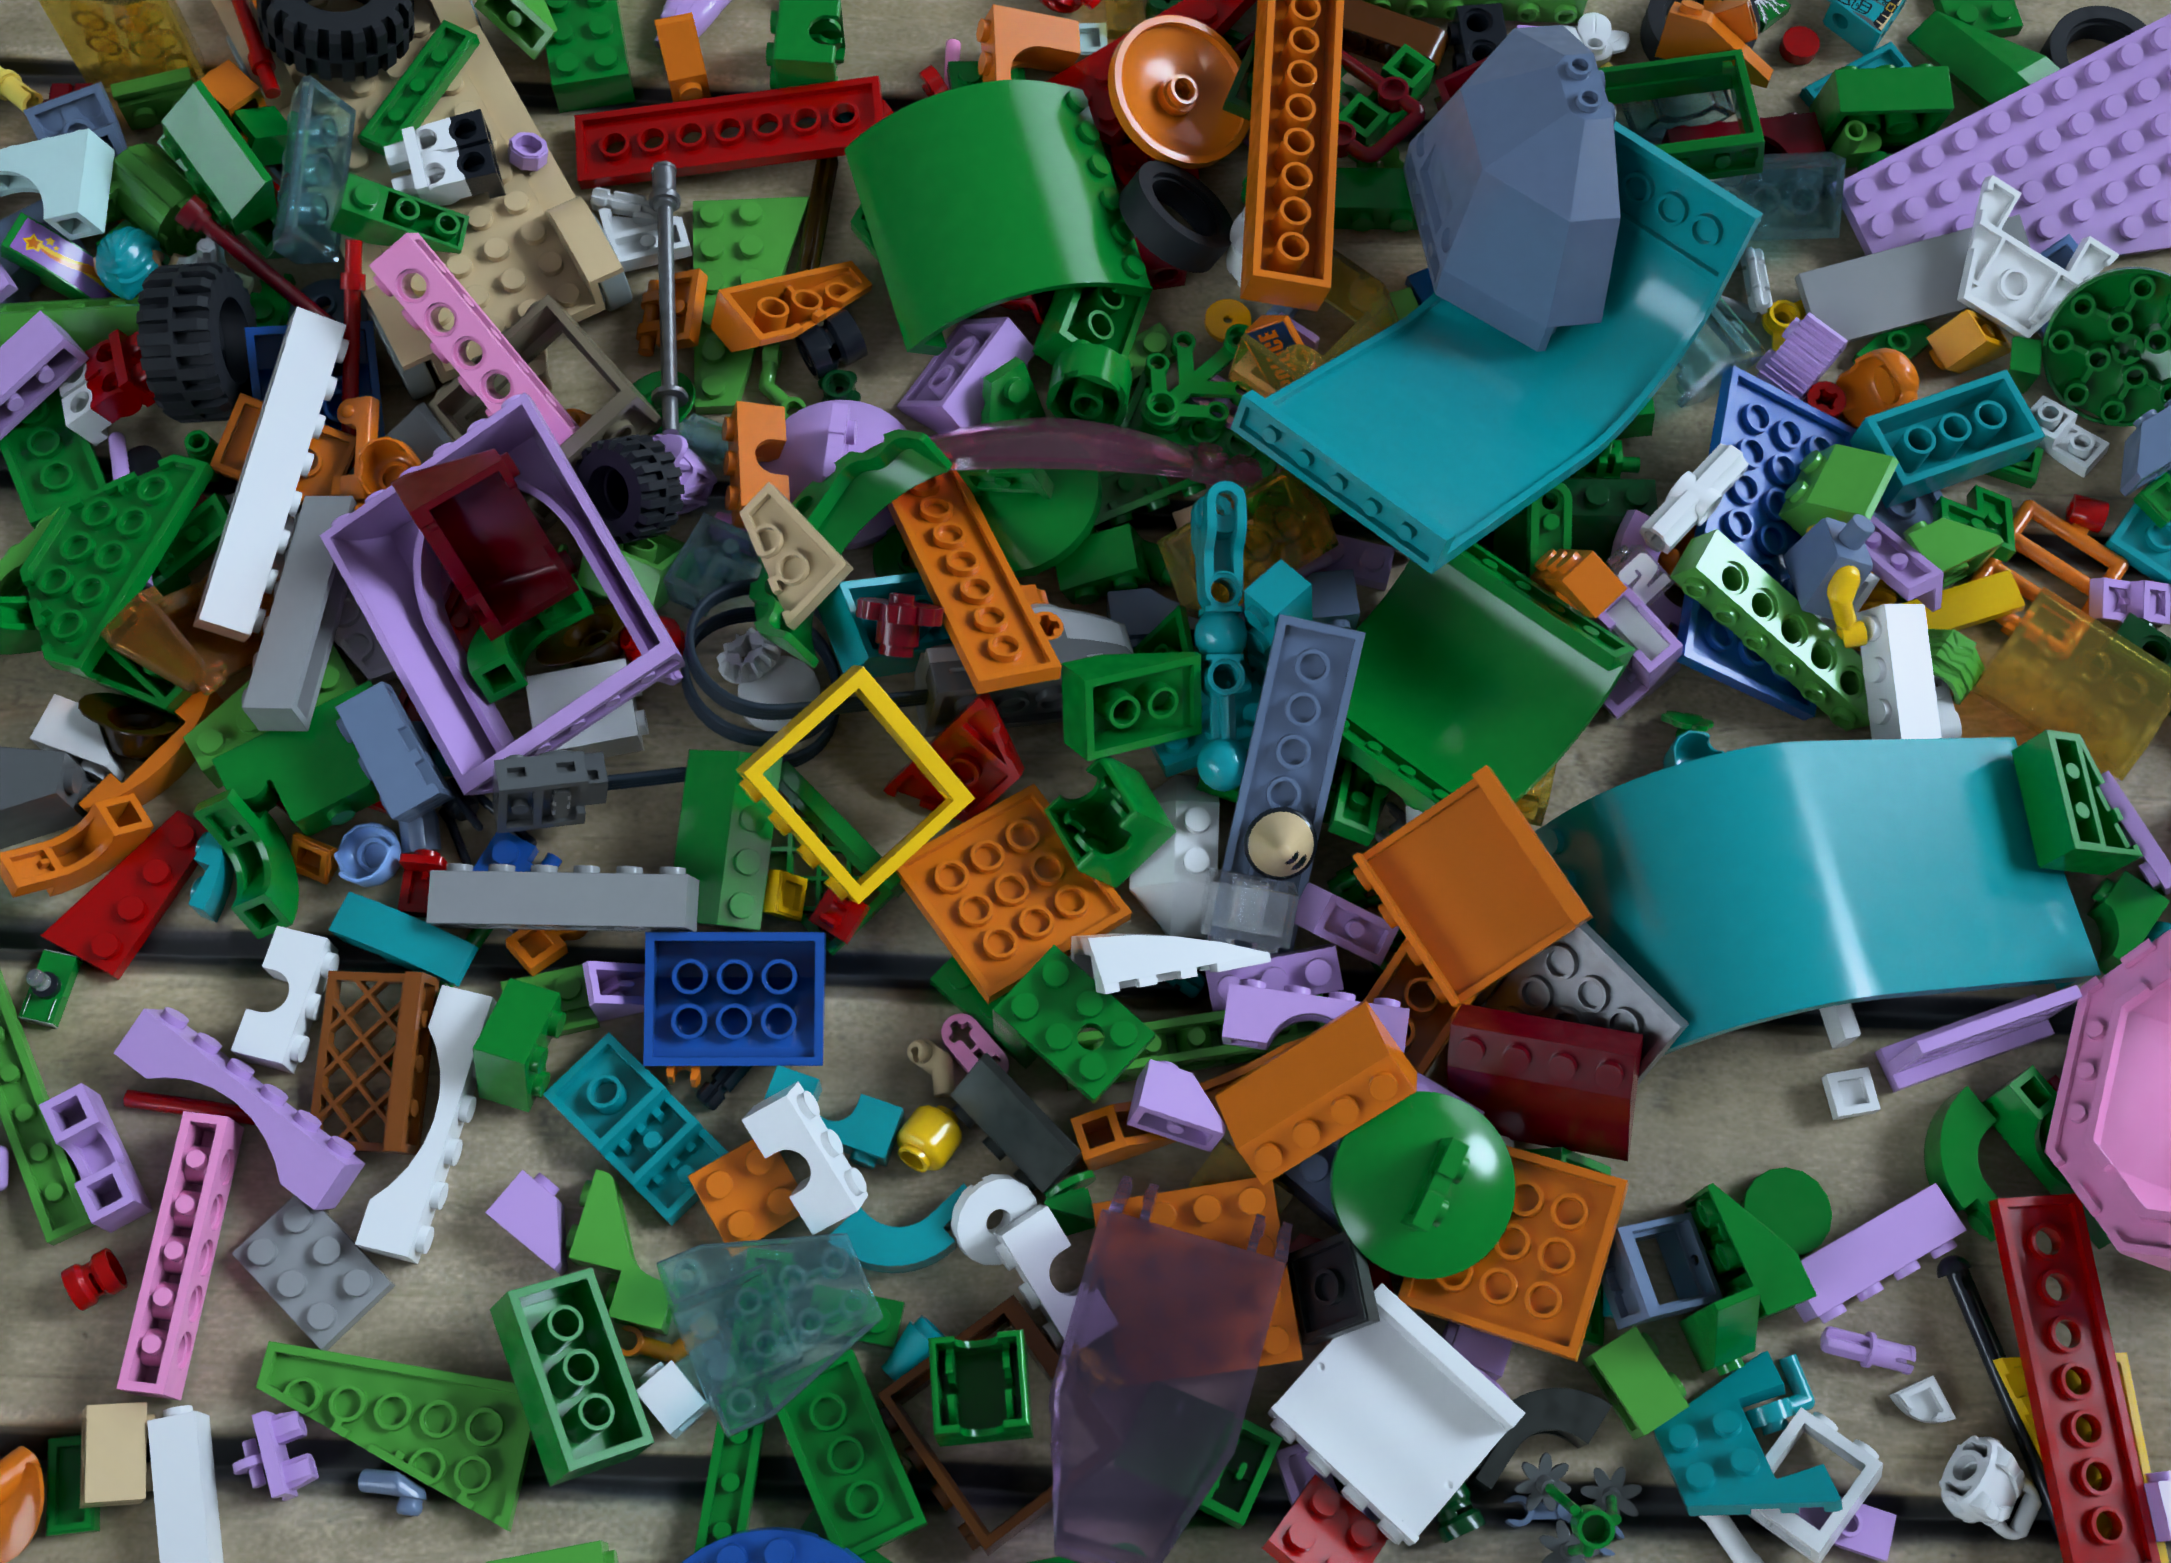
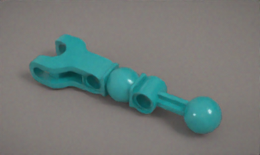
M1220 481L1214 484L1204 496L1194 503L1191 510V544L1196 563L1197 599L1202 608L1198 611V617L1201 618L1195 626L1194 639L1197 649L1203 655L1201 657V665H1204L1201 671V690L1210 698L1211 740L1203 746L1198 754L1197 768L1199 776L1206 785L1214 790L1223 792L1235 790L1240 786L1248 752L1241 743L1236 741L1235 693L1241 689L1245 682V671L1240 662L1244 661V654L1241 653L1246 647L1248 638L1245 622L1239 616L1243 612V606H1238L1243 595V553L1247 533V507L1244 490L1238 484L1230 481ZM1224 493L1232 498V500L1234 501V510L1232 509L1230 501L1226 497H1223L1219 494ZM1213 583H1220L1227 588L1229 593L1227 603L1218 602L1213 598L1211 594ZM1215 668H1223L1229 673L1231 683L1228 689H1222L1215 684L1213 680Z

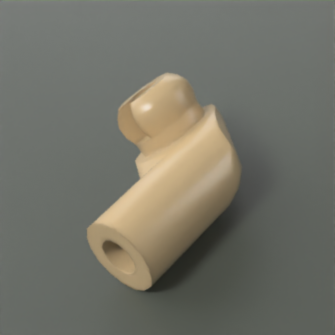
M916 1039L912 1041L907 1048L908 1058L911 1062L932 1075L934 1097H951L950 1094L955 1089L951 1054L931 1040Z

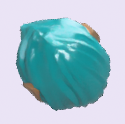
M126 226L114 230L113 233H108L101 239L97 246L96 257L93 258V264L96 274L108 290L120 298L132 300L144 290L142 284L149 274L159 266H162L161 262L164 260V254L160 249V242L151 235H148L147 232L139 228Z

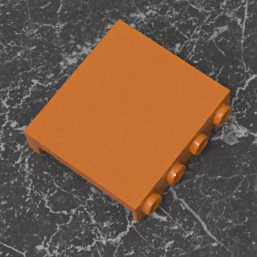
M1488 765L1472 774V780L1363 854L1357 852L1352 856L1358 867L1353 869V872L1367 892L1374 889L1383 902L1377 907L1382 917L1392 929L1399 926L1407 938V941L1402 944L1406 953L1416 966L1422 963L1425 965L1433 977L1427 981L1430 989L1441 1004L1449 1001L1452 1007L1460 1006L1593 918L1588 908Z

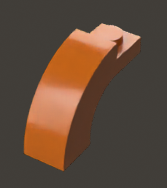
M134 793L93 803L88 814L78 824L63 834L44 842L0 852V876L13 898L45 889L50 897L82 886L117 866L145 841L154 825Z

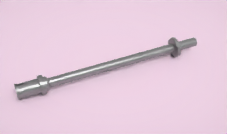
M659 161L651 167L653 191L649 195V205L651 209L657 212L661 386L652 391L651 400L655 406L662 408V434L679 435L678 408L683 407L688 402V393L684 388L678 386L673 212L680 208L681 198L676 191V166L668 161Z

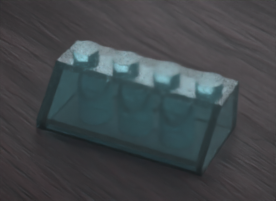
M303 76L291 97L290 113L287 116L286 145L282 155L281 185L277 195L276 225L273 230V250L295 264L338 262L341 234L331 231L329 228L337 196L349 174L356 116L354 108L312 76Z

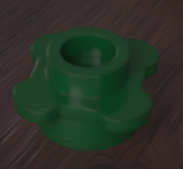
M837 369L830 371L823 378L819 379V388L824 393L822 402L830 400L861 401V395L856 391L855 387L857 375L852 371ZM838 389H843L841 393L836 392Z

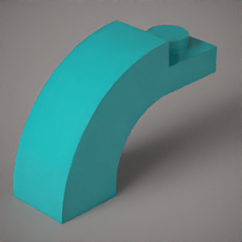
M963 1183L927 1218L905 1227H892L881 1224L871 1218L860 1207L857 1212L851 1214L826 1239L829 1246L847 1261L871 1271L906 1273L926 1268L939 1262L956 1249V1242L948 1231L951 1229L953 1208L967 1186Z

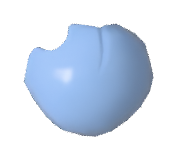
M376 822L355 825L343 836L338 851L334 853V858L340 869L338 875L344 880L362 887L383 885L394 877L399 869L402 849L396 834L388 826Z

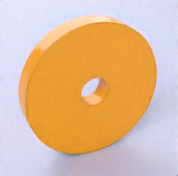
M1221 299L1214 302L1207 309L1204 319V325L1208 334L1213 339L1222 343L1230 326L1235 324L1251 326L1252 322L1248 308L1243 303L1234 299ZM1224 319H1231L1232 322L1225 323Z

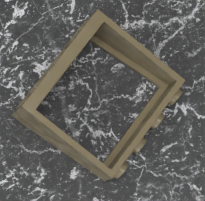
M548 294L542 300L533 303L527 309L526 314L511 328L501 332L527 364L564 333L616 390L617 394L560 445L576 475L575 464L577 460L583 459L581 453L585 448L592 447L591 443L639 434V436H651L662 426L661 415L566 310ZM482 355L473 358L471 361L478 364L482 359ZM497 374L493 384L496 392H499L509 382L504 375ZM456 377L451 383L442 386L436 392L435 398L426 406L456 441L467 433V428L471 425L468 419L484 403L477 395L473 397L468 394ZM521 492L542 529L547 531L560 519L543 502L531 494Z

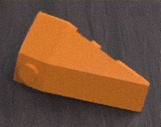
M851 260L719 289L710 328L730 352L790 340L870 292L873 284Z

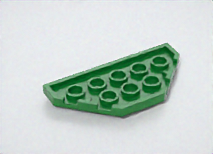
M172 454L159 460V467L140 476H137L135 472H131L102 485L104 492L86 500H82L77 496L62 503L19 570L22 582L27 587L30 596L28 603L35 627L40 631L43 645L41 649L44 659L52 668L87 678L90 676L213 477L215 471L208 462Z

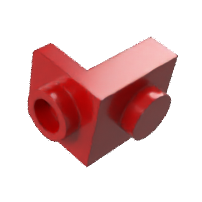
M417 849L414 851V854L401 853L399 863L404 868L397 910L413 917L427 918L430 870L446 871V864L448 863L440 853L433 850Z

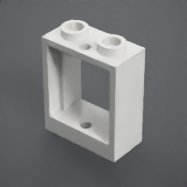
M1801 1407L1765 1456L1773 1474L1804 1432L1856 1467L1861 1473L1842 1498L1843 1510L1832 1512L1820 1530L1797 1514L1781 1513L1780 1509H1751V1514L1748 1516L1812 1562L1821 1563L1881 1479L1883 1463L1878 1460L1879 1455L1869 1445L1857 1439L1851 1442L1837 1432L1838 1427L1828 1417L1819 1412L1811 1414Z

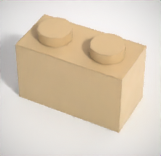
M147 1402L86 1405L82 1411L80 1508L141 1504L146 1499V1491H153L151 1462H146L147 1443H149L147 1421L155 1419V1414H147Z

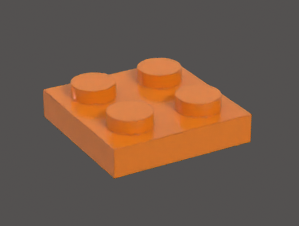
M753 1138L687 1176L731 1256L800 1216L789 1198L798 1184L782 1155L778 1151L765 1158Z

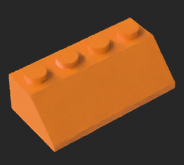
M1363 1000L1215 1093V1099L1236 1149L1261 1184L1265 1185L1415 1093L1417 1090V1071L1368 1002Z

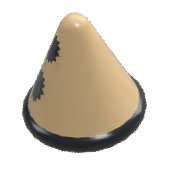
M1289 807L1271 808L1259 814L1249 825L1244 838V851L1249 864L1262 876L1275 880L1291 879L1300 875L1313 862L1317 852L1318 840L1313 824L1300 811Z

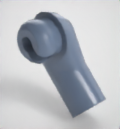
M366 1468L360 1473L358 1487L361 1492L400 1497L396 1507L398 1514L419 1516L422 1513L423 1500H427L424 1488L398 1471Z

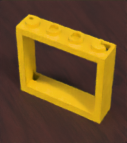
M858 665L851 666L735 769L743 778L739 785L743 788L745 794L754 803L762 800L772 811L767 818L783 836L791 833L801 844L796 851L803 860L813 869L819 865L829 876L824 882L826 886L841 901L847 897L857 904H860L975 799L865 667ZM853 693L857 695L945 799L857 881L763 775L767 769Z

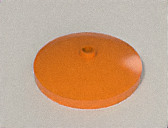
M1156 16L1138 24L1118 44L1111 58L1108 72V90L1111 105L1125 133L1150 157L1157 161L1173 164L1181 169L1205 168L1218 163L1235 150L1246 136L1250 127V121L1222 109L1242 61L1231 45L1207 25L1184 16Z

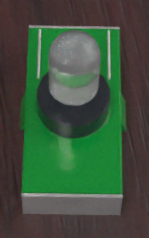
M44 949L37 968L30 970L26 975V981L30 987L18 1018L25 1022L58 1029L83 960L78 956Z

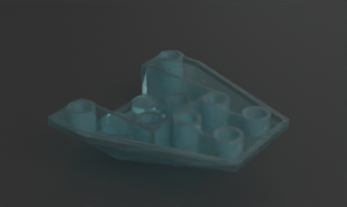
M847 1233L701 1244L659 1261L656 1264L677 1330L706 1401L727 1438L772 1419L883 1319V1314Z

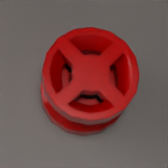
M1827 381L1812 385L1803 399V402L1838 419L1846 407L1847 401L1844 391L1838 385ZM1817 401L1824 402L1827 404V406L1823 404H1818Z

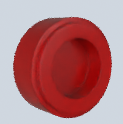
M1795 26L1785 32L1779 45V51L1787 62L1794 65H1805L1815 58L1820 47V40L1818 35L1810 28Z

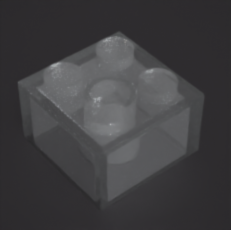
M1208 868L1199 917L1201 934L1209 935L1208 941L1234 945L1235 940L1252 942L1253 949L1268 953H1278L1279 947L1290 949L1299 900L1294 882Z

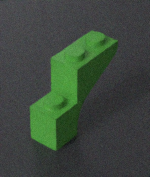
M596 1169L593 1180H586L581 1191L579 1205L584 1207L579 1225L573 1224L567 1236L566 1250L570 1251L568 1258L575 1265L586 1268L592 1267L594 1270L620 1276L618 1282H611L605 1298V1304L607 1309H609V1316L613 1322L667 1335L680 1290L675 1284L653 1278L640 1269L634 1255L620 1186L608 1172Z

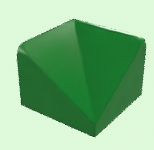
M2014 336L2012 338L2010 368L2008 372L2020 393L2024 394L2040 375L2043 344H2041L2040 340Z
M1082 1187L1048 1197L1044 1201V1205L1049 1207L1066 1236L1096 1228L1088 1188Z

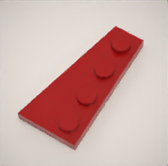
M177 810L40 936L119 980L198 866V863L194 860L196 855L195 849L202 834L208 832L207 829L198 820Z

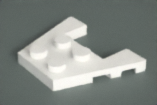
M1994 175L1985 177L1982 183L1957 300L2014 336L2030 338L2049 321L2060 301L2072 289L2090 277L2097 275L2105 267L2110 266L2118 258L2119 254L2089 236L2081 240L2065 269L2002 231L2004 223L2022 193Z

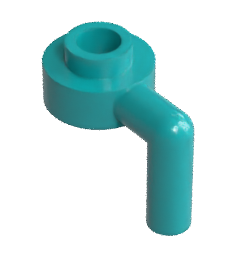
M1796 1354L1779 1359L1793 1395L1744 1412L1752 1430L1760 1427L1764 1436L1785 1429L1789 1424L1787 1417L1796 1415L1801 1407L1808 1411L1815 1405L1814 1396Z

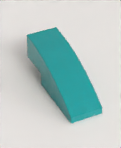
M350 891L328 929L344 943L380 955L387 962L415 972L429 974L439 978L440 981L456 987L460 986L479 949L474 944L425 921Z

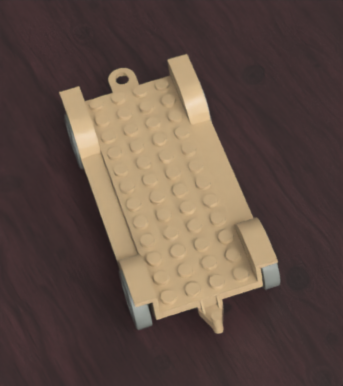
M211 0L229 34L225 39L240 70L260 87L266 105L275 106L296 132L289 154L328 228H330L337 196L349 173L392 189L391 180L393 178L412 174L411 169L392 174L386 157L362 146L358 135L441 22L446 20L476 34L480 42L479 46L421 126L481 109L491 133L506 195L490 199L488 193L461 198L456 203L442 206L469 216V221L460 254L434 251L435 254L500 332L511 328L526 314L527 309L533 303L542 300L547 294L562 306L576 323L605 309L613 311L632 302V293L624 269L606 233L582 197L575 196L549 148L547 164L538 171L521 170L509 162L508 144L510 138L519 132L535 133L541 138L542 136L484 35L472 0H414L415 31L413 40L409 43L408 51L401 59L397 58V63L386 71L381 68L378 70V75L365 79L364 76H359L353 82H343V78H332V82L320 80L317 74L311 73L310 76L298 72L295 64L288 66L277 57L276 52L269 49L276 64L274 74L281 90V95L275 99L265 97L258 76L252 73L247 59L249 49L232 1ZM248 0L254 18L256 20L259 32L261 34L265 48L269 49L266 42L264 41L263 33L260 31L257 9L255 8L252 0ZM312 0L308 2L313 7L331 12L351 11L364 6V4L357 0ZM330 230L345 259V239H357ZM362 242V274H366V291L361 292L369 305L367 312L412 400L420 399L436 391L435 383L425 361L429 360L441 383L447 382L460 374L450 362L447 364L443 363L430 348L432 341L422 329L418 331L406 321L401 312L404 307L394 295L392 297L387 296L376 285L373 279L376 274L368 265L390 246ZM416 273L411 279V289L419 297L423 296L426 291V282L421 275ZM446 307L440 310L438 315L439 323L444 329L450 330L454 325V315ZM475 341L468 343L466 347L467 357L472 360L482 355V349ZM546 348L528 366L548 390L551 391L552 382L549 377L548 351Z

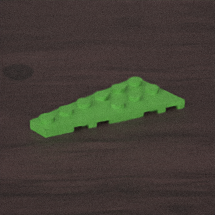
M809 196L693 201V269L700 268L708 276L698 346L694 347L696 415L732 413L736 401H741L751 374L750 368L756 351L760 349V347L730 352L710 328L718 290L786 275L789 258L793 247L797 245L800 227L807 213Z

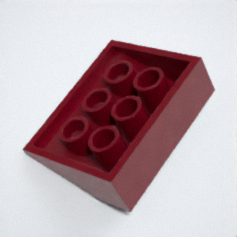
M1461 1004L1450 1025L1447 1059L1448 1090L1484 1111V1116L1495 1127L1500 1136H1505L1515 1141L1552 1148L1563 1147L1574 1152L1628 1162L1643 1034Z

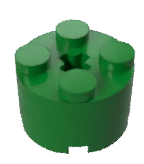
M1083 339L1073 341L1069 348L1061 352L1053 364L1046 398L1047 409L1049 410L1050 408L1054 415V422L1058 427L1070 434L1087 438L1096 437L1097 432L1109 429L1108 433H1111L1118 429L1126 417L1132 384L1129 358L1111 348L1092 344Z

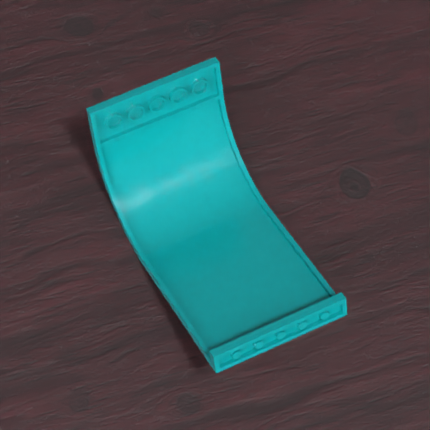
M1615 121L1614 135L1621 218L1601 323L1557 327L1555 334H1552L1546 350L1537 352L1437 296L1434 292L1403 319L1270 396L1264 398L1253 389L1242 395L1230 429L1432 574L1580 470L1624 431L1660 389L1697 337L1727 286L1763 213Z
M2015 737L1794 741L1747 747L1680 763L1633 779L1576 805L1535 831L1592 914L1593 918L1586 923L1689 1023L1664 1055L1744 1027L1831 1006L1879 999L2055 984L2056 990H2061L2079 985L2095 976L2101 975L2064 871L2043 869L2038 866L2011 752L2018 747Z

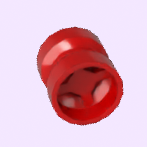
M108 1248L93 1254L90 1261L86 1264H74L61 1272V1278L69 1297L81 1311L96 1305L99 1297L107 1293L115 1295L128 1287L127 1278L122 1266Z

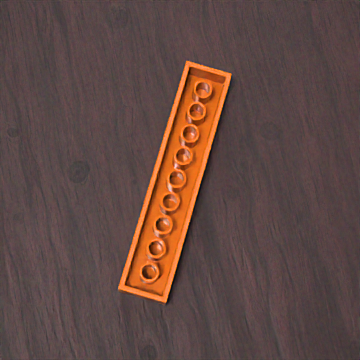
M1257 0L1240 299L1317 312L1331 289L1344 0Z

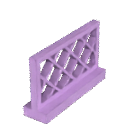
M2077 985L2040 998L2033 994L1880 1048L1875 1052V1055L1894 1093L2052 1036L2055 1032L2048 1019L2083 996Z

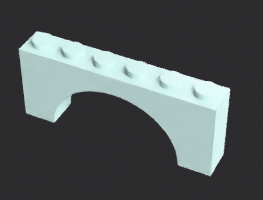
M89 128L0 149V197L20 192L40 193L44 207L43 220L70 241L105 233L115 150Z

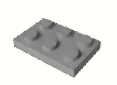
M295 1195L232 1252V1255L320 1350L327 1351L395 1287L394 1283L360 1247L355 1245V1242L324 1209L313 1210Z

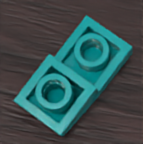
M205 832L197 842L194 860L206 872L194 882L190 891L188 905L201 917L217 923L230 893L234 877V867L222 846L209 832Z

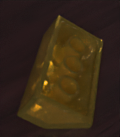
M1284 467L1244 490L1247 507V533L1243 553V595L1238 606L1244 603V590L1280 559L1297 571L1339 545L1326 506L1302 480ZM1230 498L1228 500L1230 501L1232 509L1234 510V501L1232 500V498ZM1191 522L1158 540L1157 543L1180 605L1186 607L1187 616L1200 619L1198 611L1202 608L1197 599L1196 563L1191 544ZM1220 583L1212 584L1211 594L1213 598L1218 602L1227 603L1229 599L1227 588Z

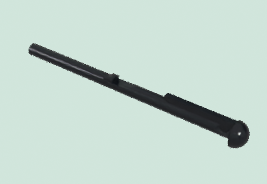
M1947 1256L1937 1266V1277L1947 1276L2057 1536L2042 1460L1993 1363V1360L2006 1358V1355L1969 1271V1268L1972 1266L1961 1256Z

